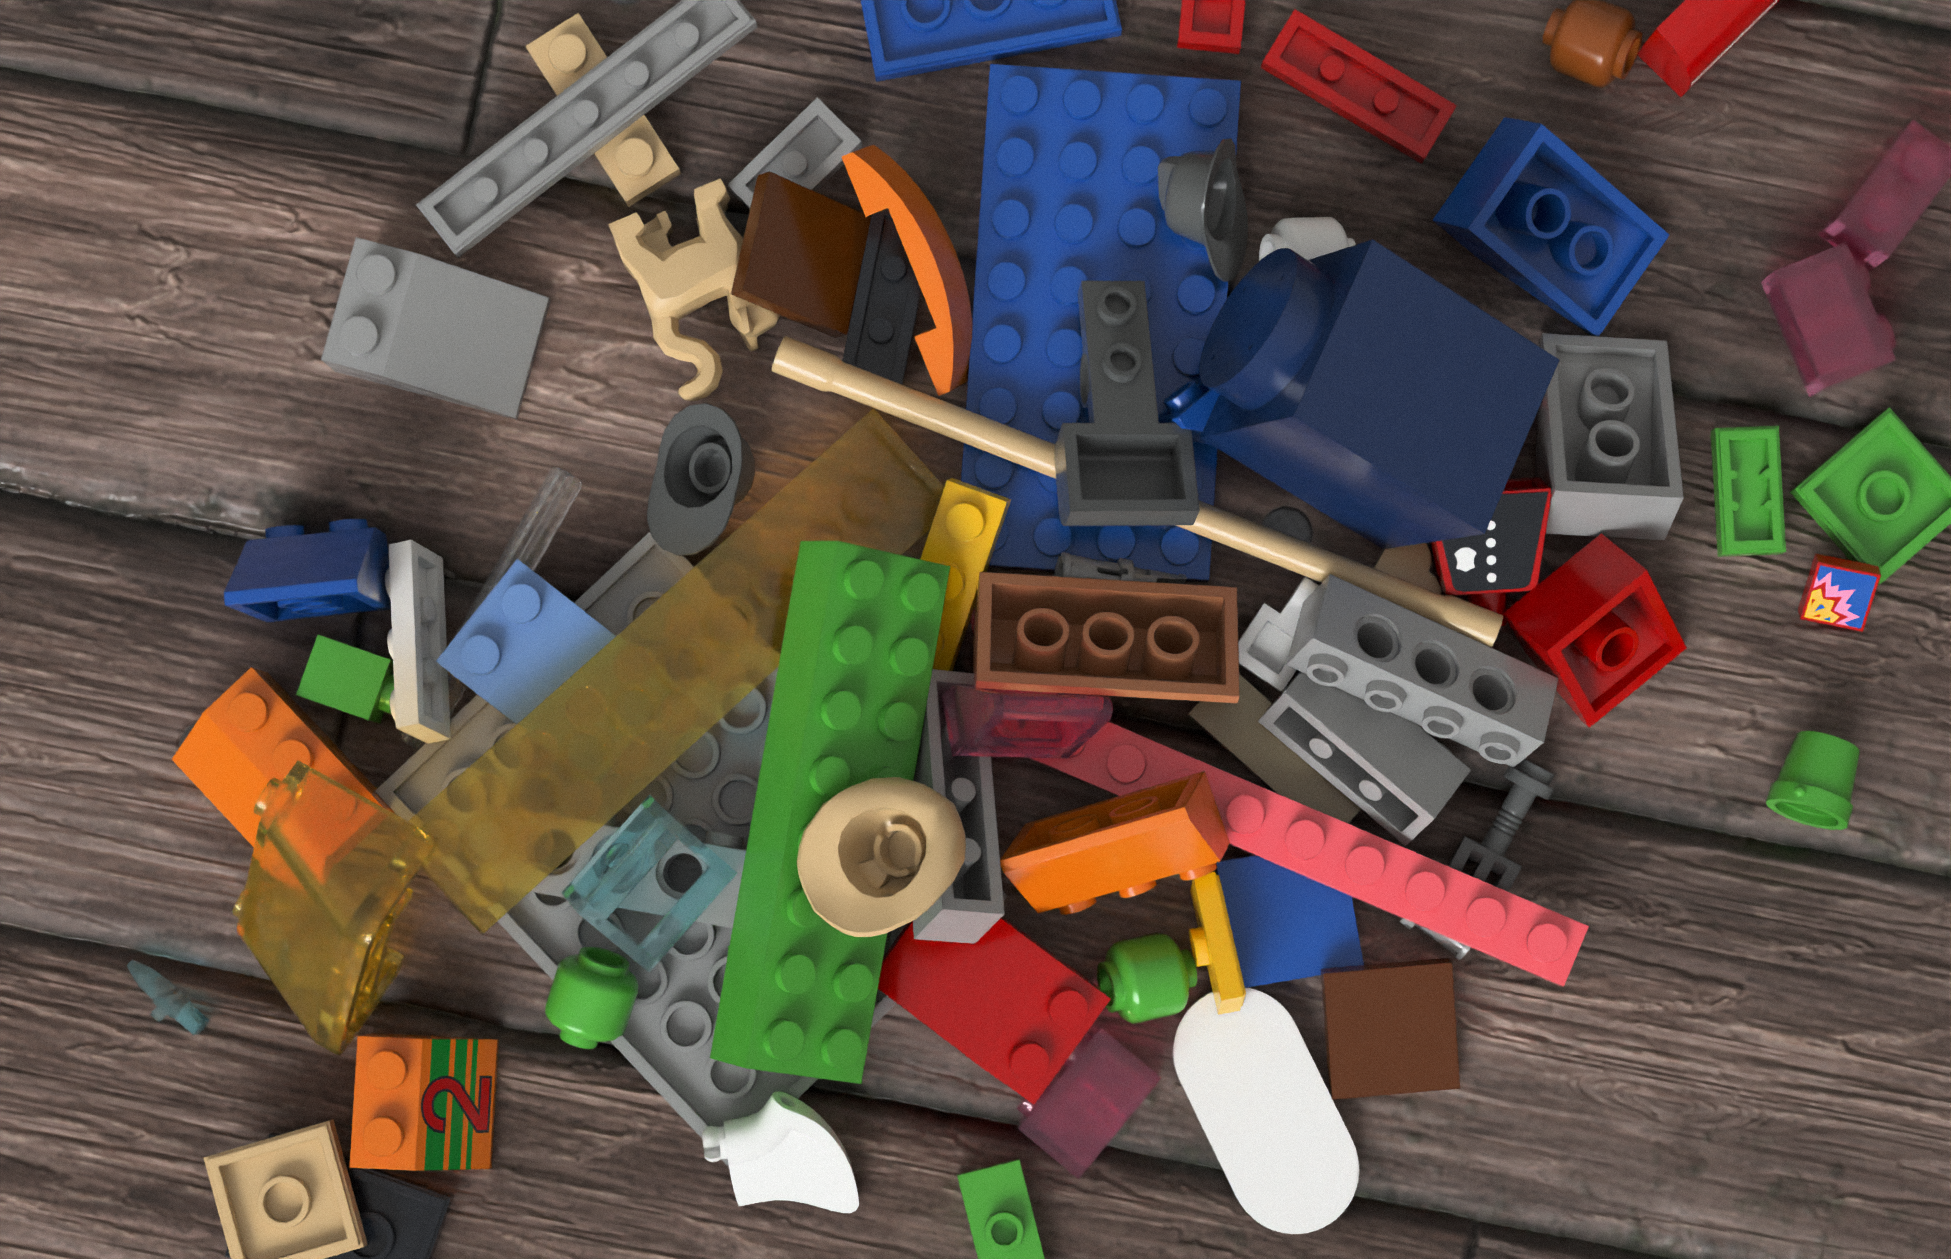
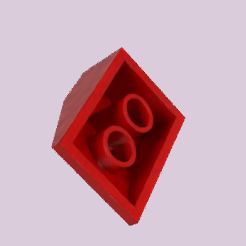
M1003 917L975 944L914 939L913 921L907 923L883 956L878 989L985 1071L1034 1105L1111 1000L1093 981Z

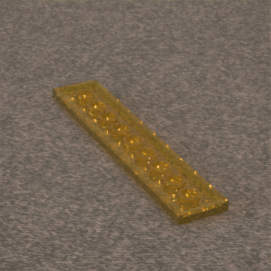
M873 408L392 835V838L476 930L483 935L779 666L800 541H842L902 555L931 528L944 486Z

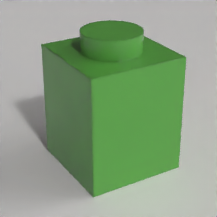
M317 635L296 695L380 724L384 712L392 714L390 695L394 690L393 660Z

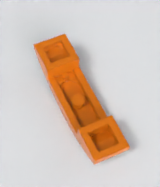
M875 145L842 156V160L865 217L886 208L889 209L936 325L915 336V340L938 396L948 393L968 381L973 326L969 294L955 248L943 223L927 197L907 172L889 155Z

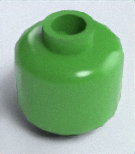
M1152 933L1114 943L1108 949L1105 961L1098 964L1097 982L1098 987L1111 998L1106 1005L1107 1010L1111 1013L1118 1012L1123 1020L1131 1024H1138L1181 1012L1187 1005L1189 988L1195 987L1197 984V969L1189 950H1180L1175 941L1164 933Z
M583 947L580 949L579 954L569 955L559 962L546 1001L545 1014L550 1022L561 1030L559 1036L563 1041L575 1047L594 1049L597 1047L598 1042L613 1041L625 1033L638 994V980L629 970V962L623 956L599 947Z

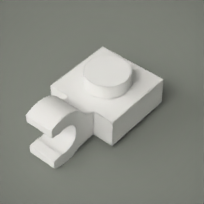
M1307 577L1300 581L1280 613L1264 603L1238 640L1239 665L1279 692L1284 690L1296 672V669L1287 666L1286 662L1303 602L1319 586Z

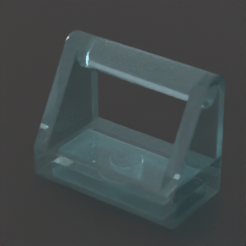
M649 794L561 893L580 916L645 970L650 972L738 873ZM679 840L709 867L639 944L609 916L672 845Z

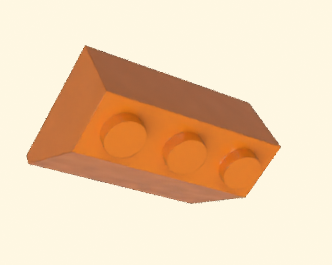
M253 667L245 672L202 713L172 758L174 763L301 898H304L394 813L375 792L377 788L268 672Z
M1203 771L1026 823L1001 857L1000 865L1005 876L1038 914L1058 908L1061 915H1068L1091 907L1097 902L1096 897L1118 891L1122 898L1133 897L1154 888L1157 885L1156 880L1179 874L1181 880H1192L1205 876L1217 869L1216 863L1221 862L1230 841L1206 773Z

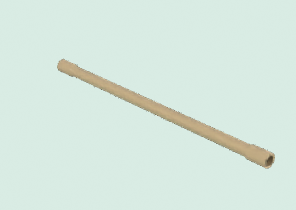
M785 336L778 348L772 365V372L820 391L837 393L1056 479L1055 444L845 363L834 354ZM1199 501L1200 511L1193 525H1175L1321 583L1331 574L1491 648L1502 625L1503 615L1452 595L1435 593L1202 501Z

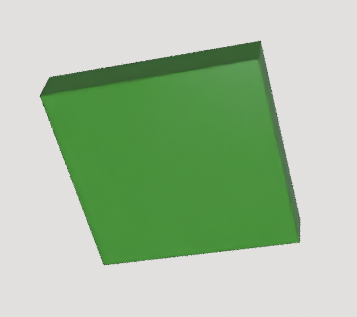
M1890 407L1880 413L1790 491L1849 560L1879 567L1881 577L1878 585L1884 582L1951 524V476Z

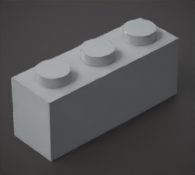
M1300 671L1258 720L1260 724L1405 846L1436 818L1471 771L1445 745L1436 741L1416 723L1391 712L1375 710L1368 706L1365 700L1334 686H1324L1315 683L1307 674Z

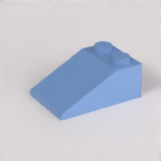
M518 559L436 660L438 664L596 785L600 784L678 685Z

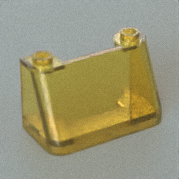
M297 761L283 781L274 777L268 782L255 804L254 813L261 816L258 825L246 886L233 908L232 915L239 918L237 924L238 935L314 1042L339 1056L350 1045L401 970L404 955L388 947L395 921L413 896L414 890L408 886L424 864L428 865L434 857L439 838L306 764Z

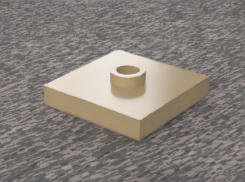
M334 1119L204 1157L231 1259H325L368 1245Z

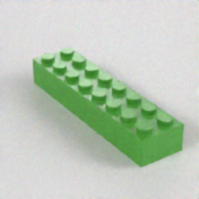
M800 541L712 1042L711 1059L746 1069L857 1084L862 1083L887 933L873 937H853L838 931L813 911L799 879L797 868L798 849L804 829L823 803L839 792L872 778L900 777L911 781L914 780L950 566L842 541Z

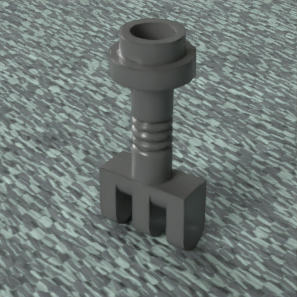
M1526 759L1522 760L1515 768L1508 766L1503 777L1514 782L1502 804V809L1499 810L1500 815L1496 816V820L1493 821V826L1488 830L1482 844L1462 835L1447 866L1462 872L1468 859L1476 863L1470 876L1485 882L1491 871L1499 875L1493 886L1509 892L1522 866L1504 855L1513 840V835L1519 829L1518 824L1522 823V819L1526 816L1536 795L1549 800L1554 791L1549 785L1555 775Z

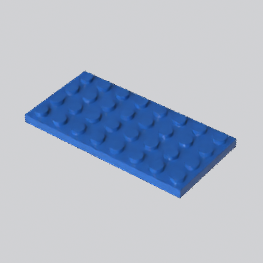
M990 64L966 410L1056 444L1062 423H1089L1088 408L1082 406L1080 397V363L1083 348L1078 290L1081 281H1145L1158 417L1167 410L1163 400L1168 395L1190 381L1194 380L1197 385L1201 382L1199 375L1201 354L1210 329L1227 300L1228 281L1223 282L1215 276L1204 245L1174 233L1167 226L1165 211L1162 209L1159 199L1158 166L1163 158L1169 156H1181V154L1191 151H1215L1222 139L1225 138L1232 139L1235 144V151H1237L1241 81ZM1193 442L1198 499L1214 506L1218 449L1212 445ZM965 443L963 444L961 481L1011 499L988 568L1054 572L1058 557L1061 556L1062 552H1066L1071 555L1117 563L1119 558L1133 561L1134 567L1140 569H1150L1176 575L1184 574L1187 577L1186 581L1208 583L1210 576L1211 539L1175 525L1063 526L1059 516L1055 478Z

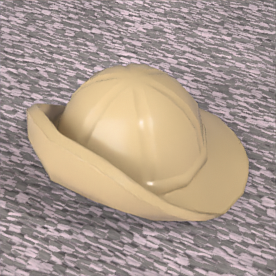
M900 777L872 778L839 792L823 803L804 829L799 844L797 857L799 879L813 911L838 931L853 937H873L886 934L916 920L955 881L965 860V831L954 803L925 784Z

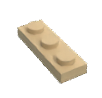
M579 13L525 46L556 96L607 58ZM645 115L594 153L628 207L681 174L679 167Z

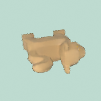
M721 178L694 189L697 211L696 221L700 235L694 239L672 247L669 244L668 238L672 234L673 228L666 211L656 214V217L646 224H643L637 212L608 224L624 267L640 286L652 320L655 341L665 355L681 361L692 362L697 368L696 376L684 383L678 391V394L687 401H698L708 397L718 387L723 370L720 356L706 341L680 334L679 320L709 302L727 296L731 323L740 333L747 348L752 352L759 348L757 337L775 327L780 317L779 314L731 295L743 237L736 231L725 215L730 196Z

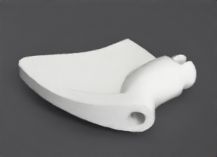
M775 1091L764 1107L758 1112L746 1117L723 1121L724 1126L722 1127L709 1126L702 1131L705 1159L710 1162L728 1159L731 1181L738 1206L772 1200H788L841 1213H852L859 1206L854 1172L841 1141L817 1112L787 1093Z

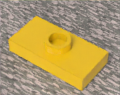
M1211 872L1205 876L1192 879L1190 894L1198 927L1189 929V939L1196 967L1207 965L1217 1013L1220 1015L1240 1011L1244 1003L1246 990L1220 877L1215 872Z

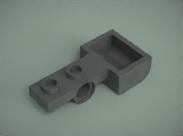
M1081 281L1078 290L1083 348L1080 363V397L1082 406L1088 408L1089 423H1062L1055 444L1054 461L1061 524L1063 526L1193 525L1200 508L1192 432L1188 429H1181L1176 423H1159L1145 281Z

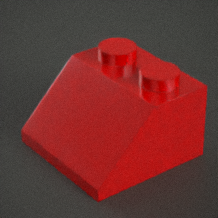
M1602 533L1538 584L1535 590L1525 594L1503 613L1524 652L1539 670L1559 678L1556 691L1589 728L1687 649L1647 569Z

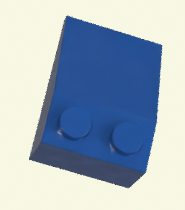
M1507 117L1503 118L1433 218L1437 225L1474 256L1589 335L1597 337L1600 336L1669 237V234L1543 124Z
M366 519L329 522V532L304 535V526L300 525L265 529L266 539L246 541L224 590L225 606L265 622L391 610V599L385 586V574L389 568L386 534L375 527L368 528Z

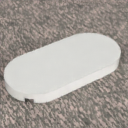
M1245 988L1246 995L1240 1011L1218 1015L1213 991L1197 999L1187 1009L1176 1029L1172 1057L1178 1079L1238 1202L1244 1210L1261 1225L1281 1233L1304 1234L1324 1228L1345 1211L1357 1188L1359 1160L1353 1140L1289 1012L1271 996L1255 989Z

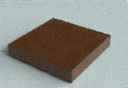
M769 171L758 175L731 295L833 338L847 335L871 217H865L864 213Z
M1449 958L1321 969L1328 1084L1332 1100L1460 1089L1453 966Z

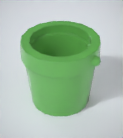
M1815 731L1798 732L1777 780L1771 783L1766 799L1767 806L1785 818L1809 826L1829 830L1848 828L1853 812L1851 800L1860 750L1854 744L1830 734Z

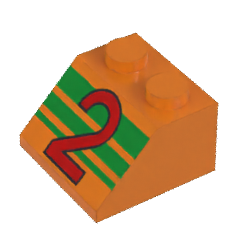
M380 1033L357 1036L349 1168L409 1171L492 1168L499 1039Z

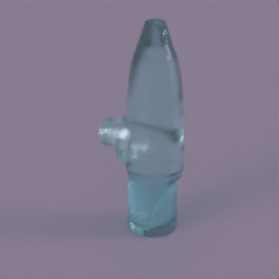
M135 960L128 963L127 968L136 983L157 1006L150 1014L154 1019L160 1022L168 1015L180 1023L193 1036L198 1035L208 1025L210 1020L194 1007L190 998L172 982L149 966Z

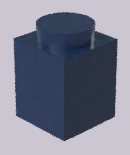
M1373 239L1310 260L1289 248H1281L1262 258L1242 278L1224 303L1207 336L1201 354L1199 375L1201 382L1218 393L1219 397L1200 438L1382 549L1485 534L1560 360Z

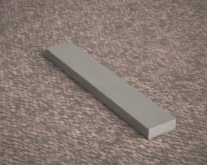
M681 0L426 196L416 206L456 257L459 258L758 27L756 20L740 0Z

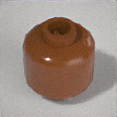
M1573 0L1566 10L1556 8L1553 11L1543 34V44L1551 46L1550 64L1555 71L1594 87L1603 88L1613 82L1615 78L1624 80L1627 77L1638 56L1643 33L1635 30V18L1625 8L1603 0Z

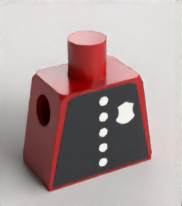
M1540 477L1508 479L1485 534L1429 542L1436 578L1445 594H1468V602L1503 615L1501 626L1507 624L1503 614L1507 610L1506 592L1532 591L1538 585L1551 502V488Z

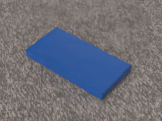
M860 0L876 82L1121 36L1122 33L1116 0Z

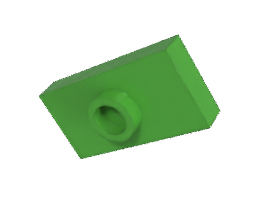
M1779 426L1714 428L1711 430L1717 556L1777 555L1785 553L1786 541Z
M1019 1158L957 1174L978 1259H1045Z

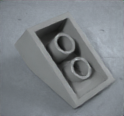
M356 237L321 360L338 373L517 420L551 299L418 253Z
M1542 333L1540 347L1560 360L1537 412L1535 477H1540L1551 488V502L1546 534L1599 536L1602 533L1605 537L1665 540L1684 499L1667 341Z

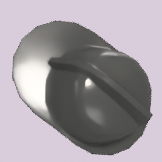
M1231 138L1222 139L1215 151H1191L1181 154V156H1169L1163 158L1158 166L1159 199L1162 209L1165 211L1167 226L1174 233L1204 245L1215 276L1223 282L1233 280L1239 273L1245 257L1248 238V215L1236 168L1235 144Z
M708 403L689 405L674 415L662 436L658 462L648 499L647 522L651 536L663 550L678 556L694 555L711 546L725 530L734 506L744 499L753 484L755 458L749 444L741 437L736 422L724 409Z

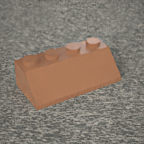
M980 572L974 612L973 674L975 687L983 689L1238 703L1237 587Z

